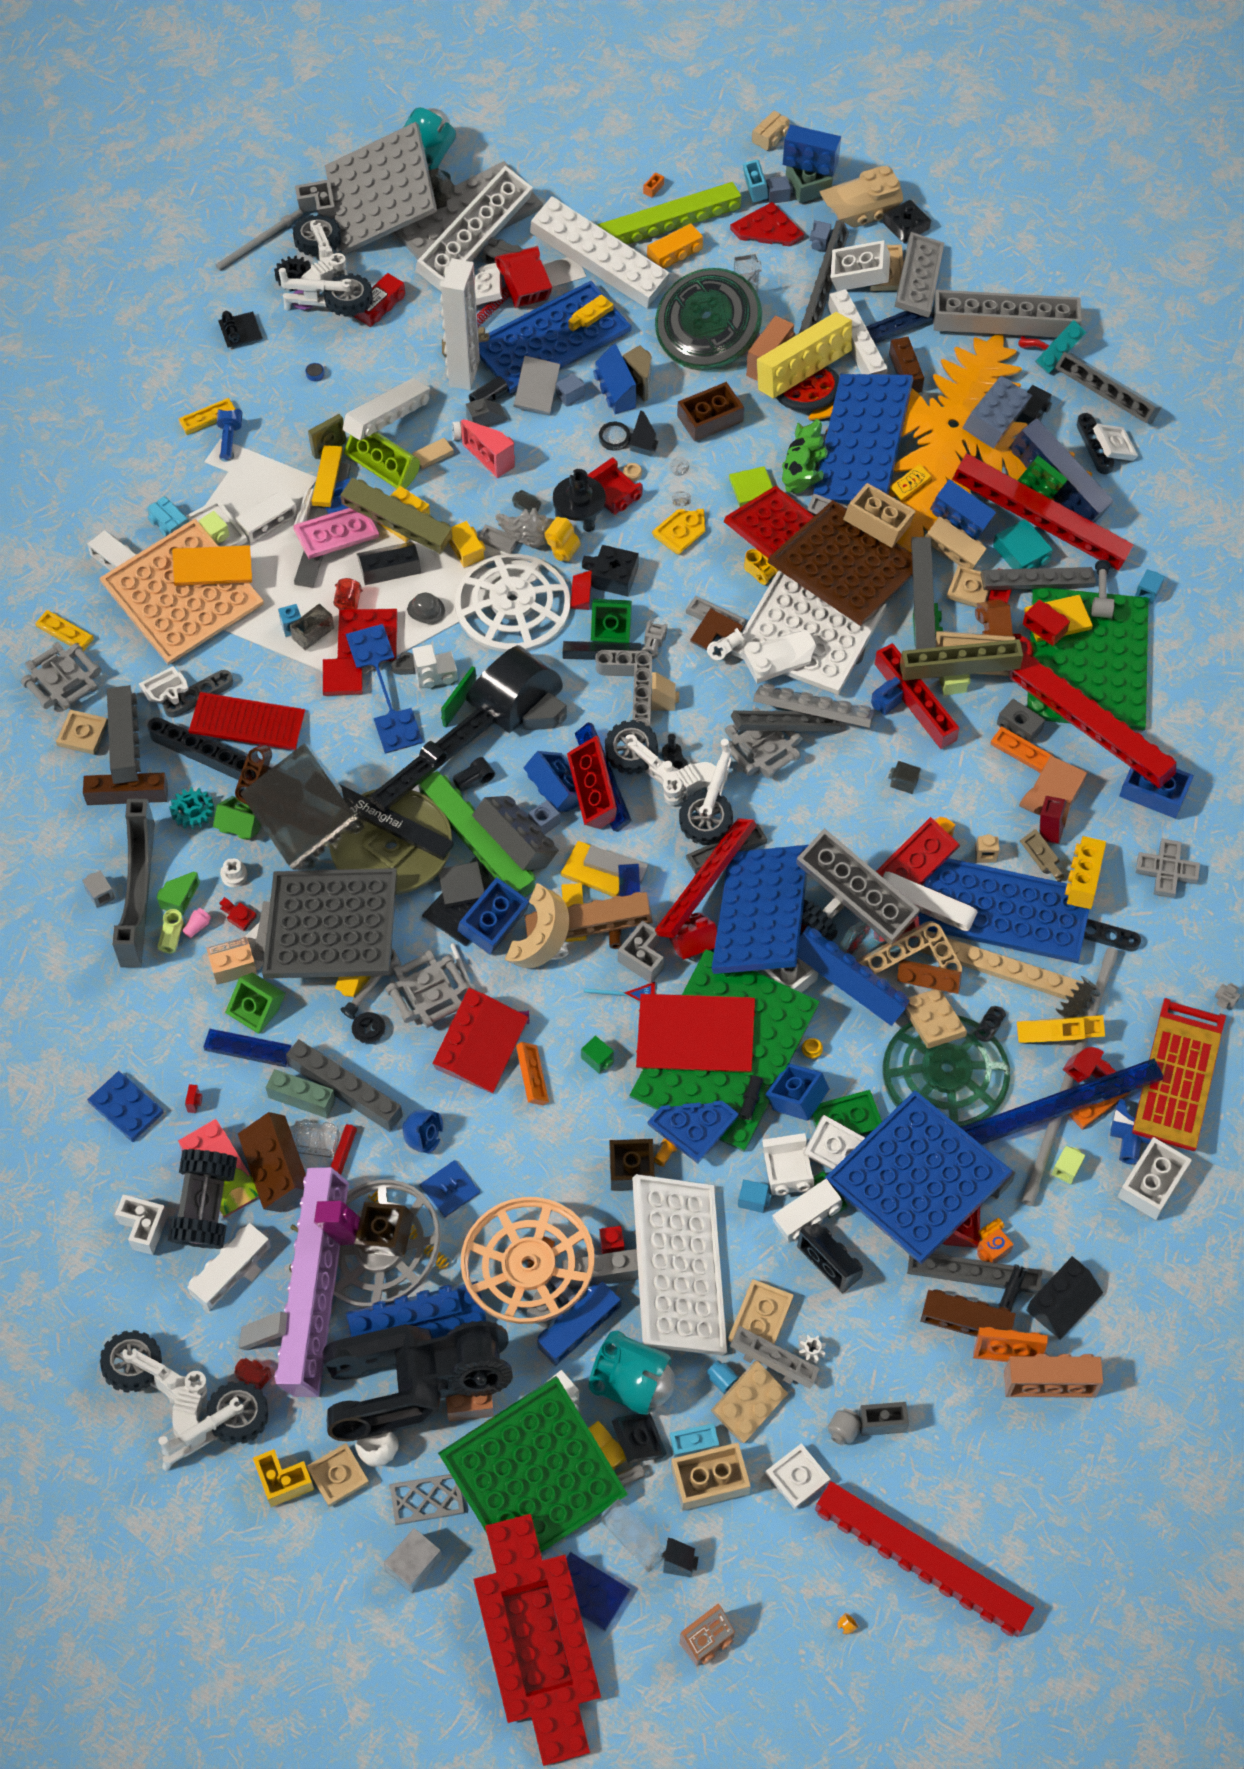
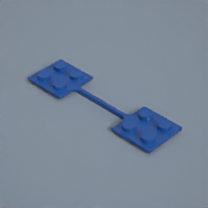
M380 624L347 633L346 638L356 668L373 665L376 668L389 707L388 714L373 718L384 752L389 753L423 743L412 708L401 711L393 710L378 667L380 662L394 658L384 625Z

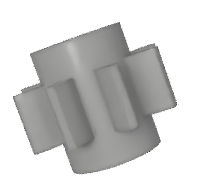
M1231 982L1228 986L1222 984L1214 996L1218 999L1216 1004L1223 1009H1226L1228 1006L1233 1008L1241 997V994L1237 993L1239 987Z

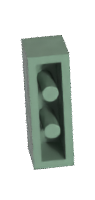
M274 1069L266 1085L268 1098L324 1118H328L336 1101L333 1089Z

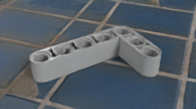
M599 651L595 657L598 674L604 676H634L632 720H636L638 723L641 721L646 726H650L651 654L646 651Z

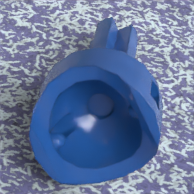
M218 409L217 426L223 429L220 458L229 460L232 455L234 431L239 430L242 426L243 412L240 409L230 411Z

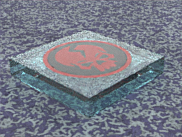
M863 921L850 927L839 949L852 956L856 955L870 927Z

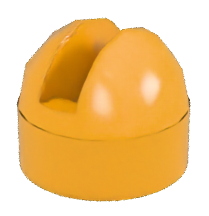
M844 1613L839 1618L837 1627L838 1629L842 1627L844 1629L842 1634L847 1635L853 1633L858 1628V1624L848 1613Z

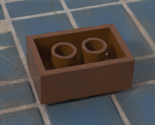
M724 382L678 401L677 416L695 442L743 422L744 406L729 384Z

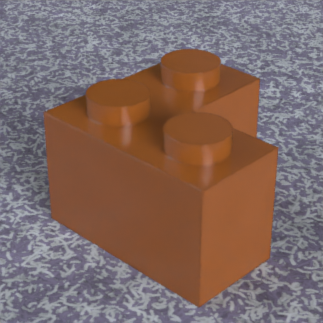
M1000 599L977 603L975 617L976 620L984 625L982 634L1013 636L1010 605Z

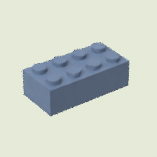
M1000 376L971 412L962 429L994 449L1023 412L1032 395L1012 383L1009 379Z

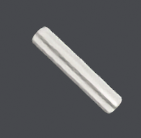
M306 489L294 525L308 520L312 509L314 489ZM292 529L293 535L297 536L294 529Z

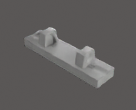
M741 1326L736 1330L730 1347L745 1354L743 1360L749 1363L753 1359L785 1375L783 1381L789 1384L794 1380L810 1389L820 1369Z

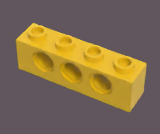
M1082 836L1081 843H1076L1074 855H1077V857L1073 856L1071 868L1074 870L1070 869L1068 882L1072 883H1067L1065 895H1068L1067 904L1092 909L1106 841Z

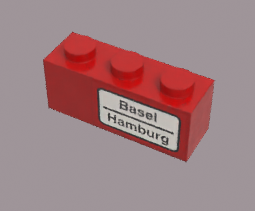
M387 273L372 287L373 302L370 304V308L368 310L365 309V312L361 314L357 313L354 317L367 326L372 327L380 321L383 315L391 311L398 301L404 298V282Z

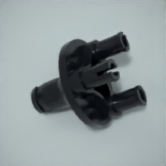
M575 469L573 470L574 474L558 483L553 491L555 517L583 521V529L586 532H591V526L592 530L595 529L596 516L605 506V490L598 481L588 477L585 470Z

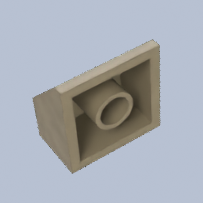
M639 345L624 354L623 359L636 383V394L646 402L651 382L652 356L648 350Z

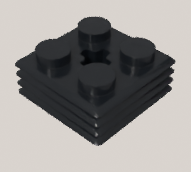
M908 200L883 214V223L902 243L908 241L911 232L920 235L929 230L932 221L912 200Z

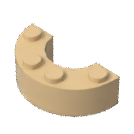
M536 883L529 903L534 905L537 910L538 920L536 927L526 939L521 941L512 940L505 957L506 961L522 968H535L551 960L562 947L569 929V913L564 900L554 891Z

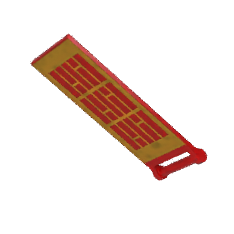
M1164 998L1132 1133L1149 1139L1154 1137L1163 1143L1194 1152L1197 1149L1226 1015L1221 1013L1219 1015L1174 1003L1170 1001L1171 999ZM1169 1009L1186 1015L1217 1023V1025L1213 1026L1210 1024L1171 1014L1167 1011Z

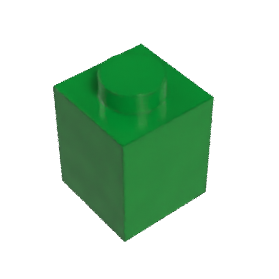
M595 1035L581 1048V1059L600 1074L604 1069L608 1070L613 1065L614 1051Z

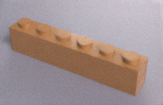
M635 892L628 896H615L607 900H594L591 903L573 904L567 907L569 929L566 939L635 927L642 920L647 924L653 923L647 892ZM537 911L525 915L527 937L532 934L538 920Z

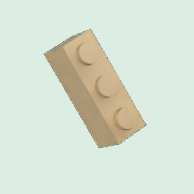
M940 516L925 536L931 537V546L958 565L970 569L976 566L987 549L980 541L972 539L964 530L956 528L949 520L943 519Z

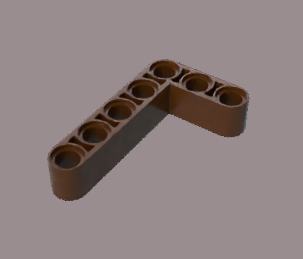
M260 745L251 749L235 789L237 800L312 836H318L327 831L331 823L326 815L262 786L272 759V750L267 745ZM258 751L262 754V759L258 757ZM251 770L255 771L256 778L252 775ZM245 788L249 790L250 795L246 794ZM263 796L266 797L267 804L264 803ZM280 804L284 806L285 812L281 810ZM298 813L303 816V821L299 819ZM316 821L320 823L321 829L317 828Z

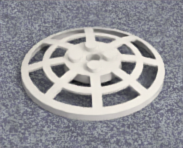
M503 554L483 560L465 574L456 591L455 611L462 629L478 644L499 652H506L517 645L530 651L550 642L563 629L570 612V594L565 580L550 564L529 555ZM519 559L532 563L528 567L518 564L504 565L502 560ZM495 562L497 567L486 572L480 579L470 577L478 569ZM541 565L557 577L561 584H549L547 579L536 571L537 567ZM517 569L524 572L520 577H509L507 570ZM497 572L500 573L502 578L495 584L485 581ZM533 574L543 585L533 587L527 580ZM464 584L475 586L472 593L473 605L462 609L461 593ZM480 588L490 591L489 599L478 602ZM547 592L546 606L543 607L536 603V594ZM552 592H564V608L561 616L550 611L553 603ZM511 595H515L518 597L516 600L513 601L508 599V597ZM491 606L492 610L496 613L494 620L489 619L481 609ZM532 610L540 613L537 618L526 623L524 617ZM476 612L480 620L489 626L485 637L470 626L465 616ZM546 617L556 623L547 633L531 640L529 629L539 625ZM503 618L517 619L518 625L507 626L502 625L501 622ZM497 630L509 633L521 632L524 642L502 643L492 639Z

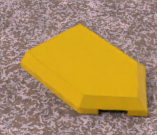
M677 509L652 531L654 538L675 554H681L705 533L704 509H696V511Z

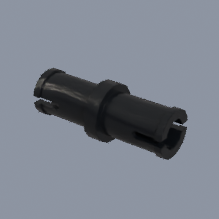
M756 1075L750 1076L747 1091L743 1093L742 1097L744 1101L739 1113L740 1118L752 1120L756 1103H759L760 1100L759 1092L764 1081L763 1078Z
M1017 1264L1014 1265L1010 1279L1004 1285L1006 1289L998 1304L999 1307L1012 1311L1017 1295L1021 1294V1285L1028 1269L1023 1266L1019 1268Z

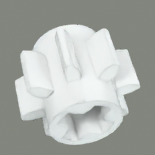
M807 1335L806 1342L800 1341L799 1347L802 1350L799 1351V1356H804L807 1362L814 1361L815 1364H818L819 1357L825 1358L826 1353L822 1350L826 1347V1343H821L819 1336L810 1338ZM812 1347L816 1348L813 1352L809 1351Z

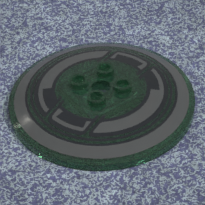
M723 268L700 269L677 280L662 297L655 317L657 339L668 357L683 367L694 370L718 369L738 360L753 345L761 328L762 305L752 284L740 274ZM705 312H711L709 318L704 319L702 315Z

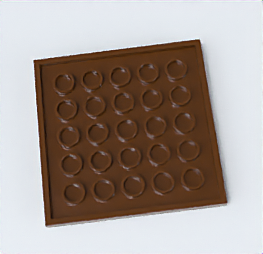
M832 500L769 557L767 563L859 626H862L913 577L912 553L898 543L891 548L843 520L847 509Z

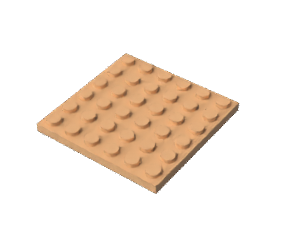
M196 519L191 520L100 577L102 585L168 665L264 604L263 599L249 583L174 586L172 549L218 547Z

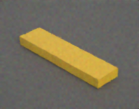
M323 446L312 497V506L331 507L343 452L342 446Z

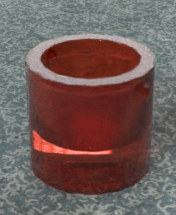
M351 578L338 580L337 584H335L334 606L339 610L357 609L360 594L363 592L361 584Z

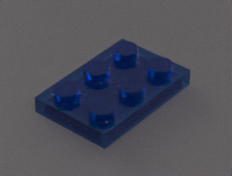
M570 1552L566 1559L580 1615L606 1631L629 1594L630 1588Z

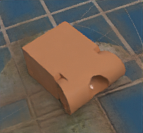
M1050 756L1034 787L1025 794L1019 807L1040 815L1045 796L1065 799L1067 803L1061 820L1065 828L1068 812L1084 786L1087 772Z

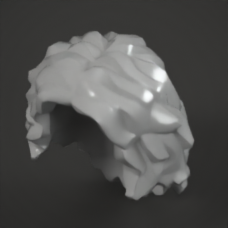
M532 508L531 513L524 509L517 518L508 517L500 513L496 515V520L499 521L498 525L502 527V530L514 537L515 541L536 548L547 543L545 532L554 521L552 518H546L545 515L538 514L536 508Z

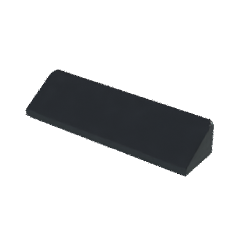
M563 641L562 653L563 659L595 660L596 654L601 650L641 651V643Z

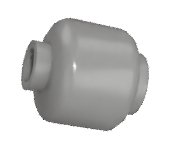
M849 1409L837 1411L828 1425V1432L832 1435L831 1439L840 1445L852 1443L861 1429L860 1417Z

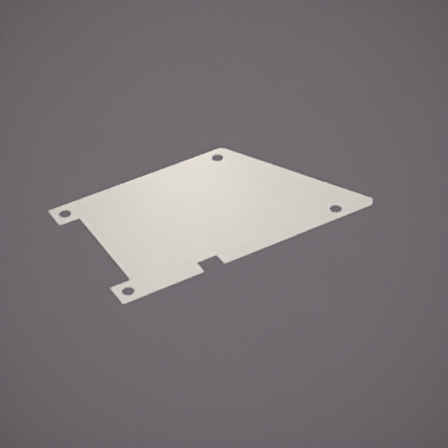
M222 439L219 440L204 463L228 473L206 505L219 499L236 521V517L241 513L250 510L274 493L283 490L296 504L298 515L306 489L313 487L317 477L235 444L232 445L234 458L231 461L224 462L219 458ZM312 506L308 520L314 519L318 506ZM296 516L255 542L250 543L248 541L240 545H250L252 583L249 584L263 599L264 604L224 629V631L323 672V659H337L339 610L397 609L398 656L459 623L455 611L457 588L465 574L483 560L464 568L449 543L442 554H439L409 539L407 542L412 541L416 546L421 574L365 585L357 553L406 543L373 520L379 532V538L323 555L314 587L298 586L294 584V579L304 549L298 537L294 536L292 532ZM485 545L484 560L488 557L508 553ZM519 559L502 560L504 565L518 564L528 567L531 564L528 561ZM484 566L470 577L480 579L481 576L493 568ZM538 566L536 569V571H538L539 573H541L540 566ZM517 569L507 570L509 577H520L524 572ZM497 572L485 581L495 584L502 578L500 573ZM532 574L527 581L532 583L538 578ZM464 584L461 593L462 609L473 605L472 593L475 586ZM480 588L478 602L489 599L490 591ZM420 593H431L444 604V617L435 623L416 621L408 614L407 607L409 602ZM297 604L304 632L285 637L278 609ZM476 612L465 616V619L472 616ZM387 661L380 662L378 666L386 663ZM373 665L362 667V675L375 669Z

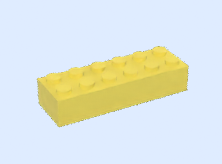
M834 312L758 358V390L774 399L851 352L852 320L838 312Z

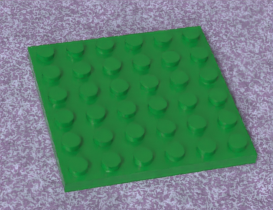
M557 1376L438 1452V1455L485 1532L486 1525L531 1514L540 1553L628 1495Z

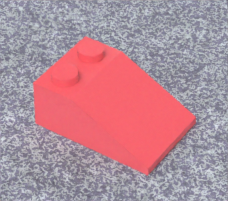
M465 419L461 420L462 445L495 477L499 478L515 467L514 442L510 437H506L502 432Z

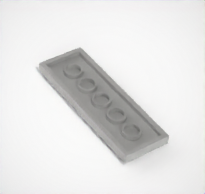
M913 232L910 233L894 307L929 318L944 242Z
M772 684L760 685L753 699V702L870 728L875 710H871V707L866 705L857 707L848 701H840L839 703L825 696L817 698L807 692H802V694L795 693L790 688L777 689Z

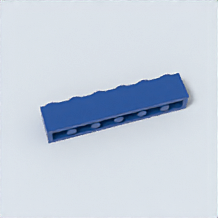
M807 926L800 935L798 958L890 1026L895 1023L910 1002L903 992L895 990L888 981L876 976L869 967L861 965L851 954L839 949L835 942L824 938L817 929Z

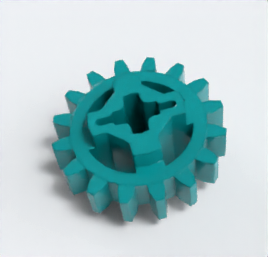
M190 787L189 792L182 789V795L175 794L177 800L171 799L172 806L169 808L172 819L176 821L178 826L182 824L184 829L188 825L191 826L192 830H194L195 825L201 828L202 822L208 824V817H213L212 811L215 808L212 797L208 796L207 791L202 793L201 788L194 791Z

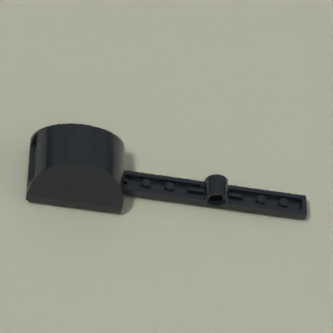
M520 645L506 651L480 675L466 695V701L477 708V710L436 743L433 741L427 742L420 750L419 756L372 793L369 801L385 812L492 724H498L510 734L523 723L522 717L548 692L553 696L561 692L563 683L559 674Z

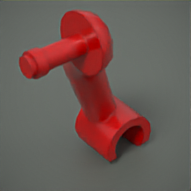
M1021 336L1018 342L1019 347L1023 349L1038 347L1046 350L1049 346L1039 339H1025L1024 336Z

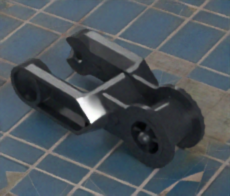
M471 1321L456 1326L446 1336L434 1338L430 1329L404 1324L329 1343L324 1347L322 1356L324 1366L327 1367L333 1379H352L360 1376L364 1371L396 1364L398 1393L361 1402L342 1401L333 1404L327 1410L328 1435L332 1439L347 1442L424 1425L438 1411L442 1398L459 1394L468 1397H478L500 1392L513 1379L512 1367L509 1363L500 1359V1353L506 1349L509 1343L506 1329L502 1325L490 1321Z

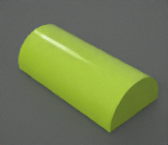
M377 431L362 440H358L350 435L343 453L396 489L399 486L404 489L407 488L415 479L420 467V461L417 457Z

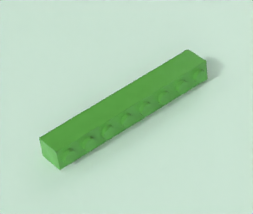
M437 770L418 784L420 793L432 799L446 815L450 828L494 878H499L524 897L534 891L536 886L534 874L530 870L523 871L472 816L475 811L474 807L470 802L466 803L462 799L461 792L451 786V782L446 775L442 776Z

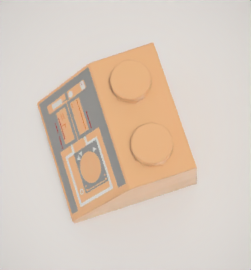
M247 936L206 948L217 985L239 979V977L252 972L257 974Z

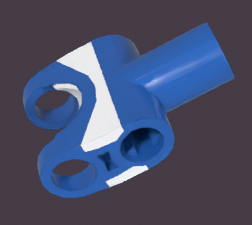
M1119 1099L1111 1123L1110 1136L1122 1138L1119 1160L1126 1164H1137L1141 1143L1149 1144L1152 1139L1132 1133L1135 1117L1128 1113L1127 1105H1125L1126 1100Z

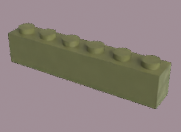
M352 477L340 495L343 505L439 554H442L452 538V528L446 522L435 520L430 514L422 513L414 506L406 505L398 498L384 494L379 488L368 486L361 479L357 480Z
M1020 639L905 650L901 654L900 667L903 680L1015 670L1021 668L1023 652Z

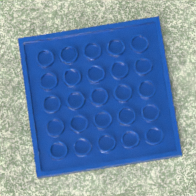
M914 1090L825 1179L828 1180L840 1195L917 1262L922 1264L1012 1175V1170Z

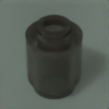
M524 490L515 492L512 498L513 506L519 510L524 511V509H527V512L531 513L532 508H536L537 512L540 509L541 500H538V497Z

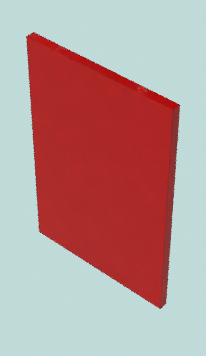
M640 994L636 1068L752 1073L755 998Z

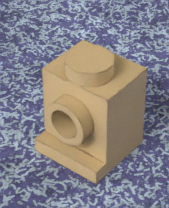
M990 834L978 836L975 843L976 862L996 863L999 854L998 836ZM989 852L992 855H982V853Z

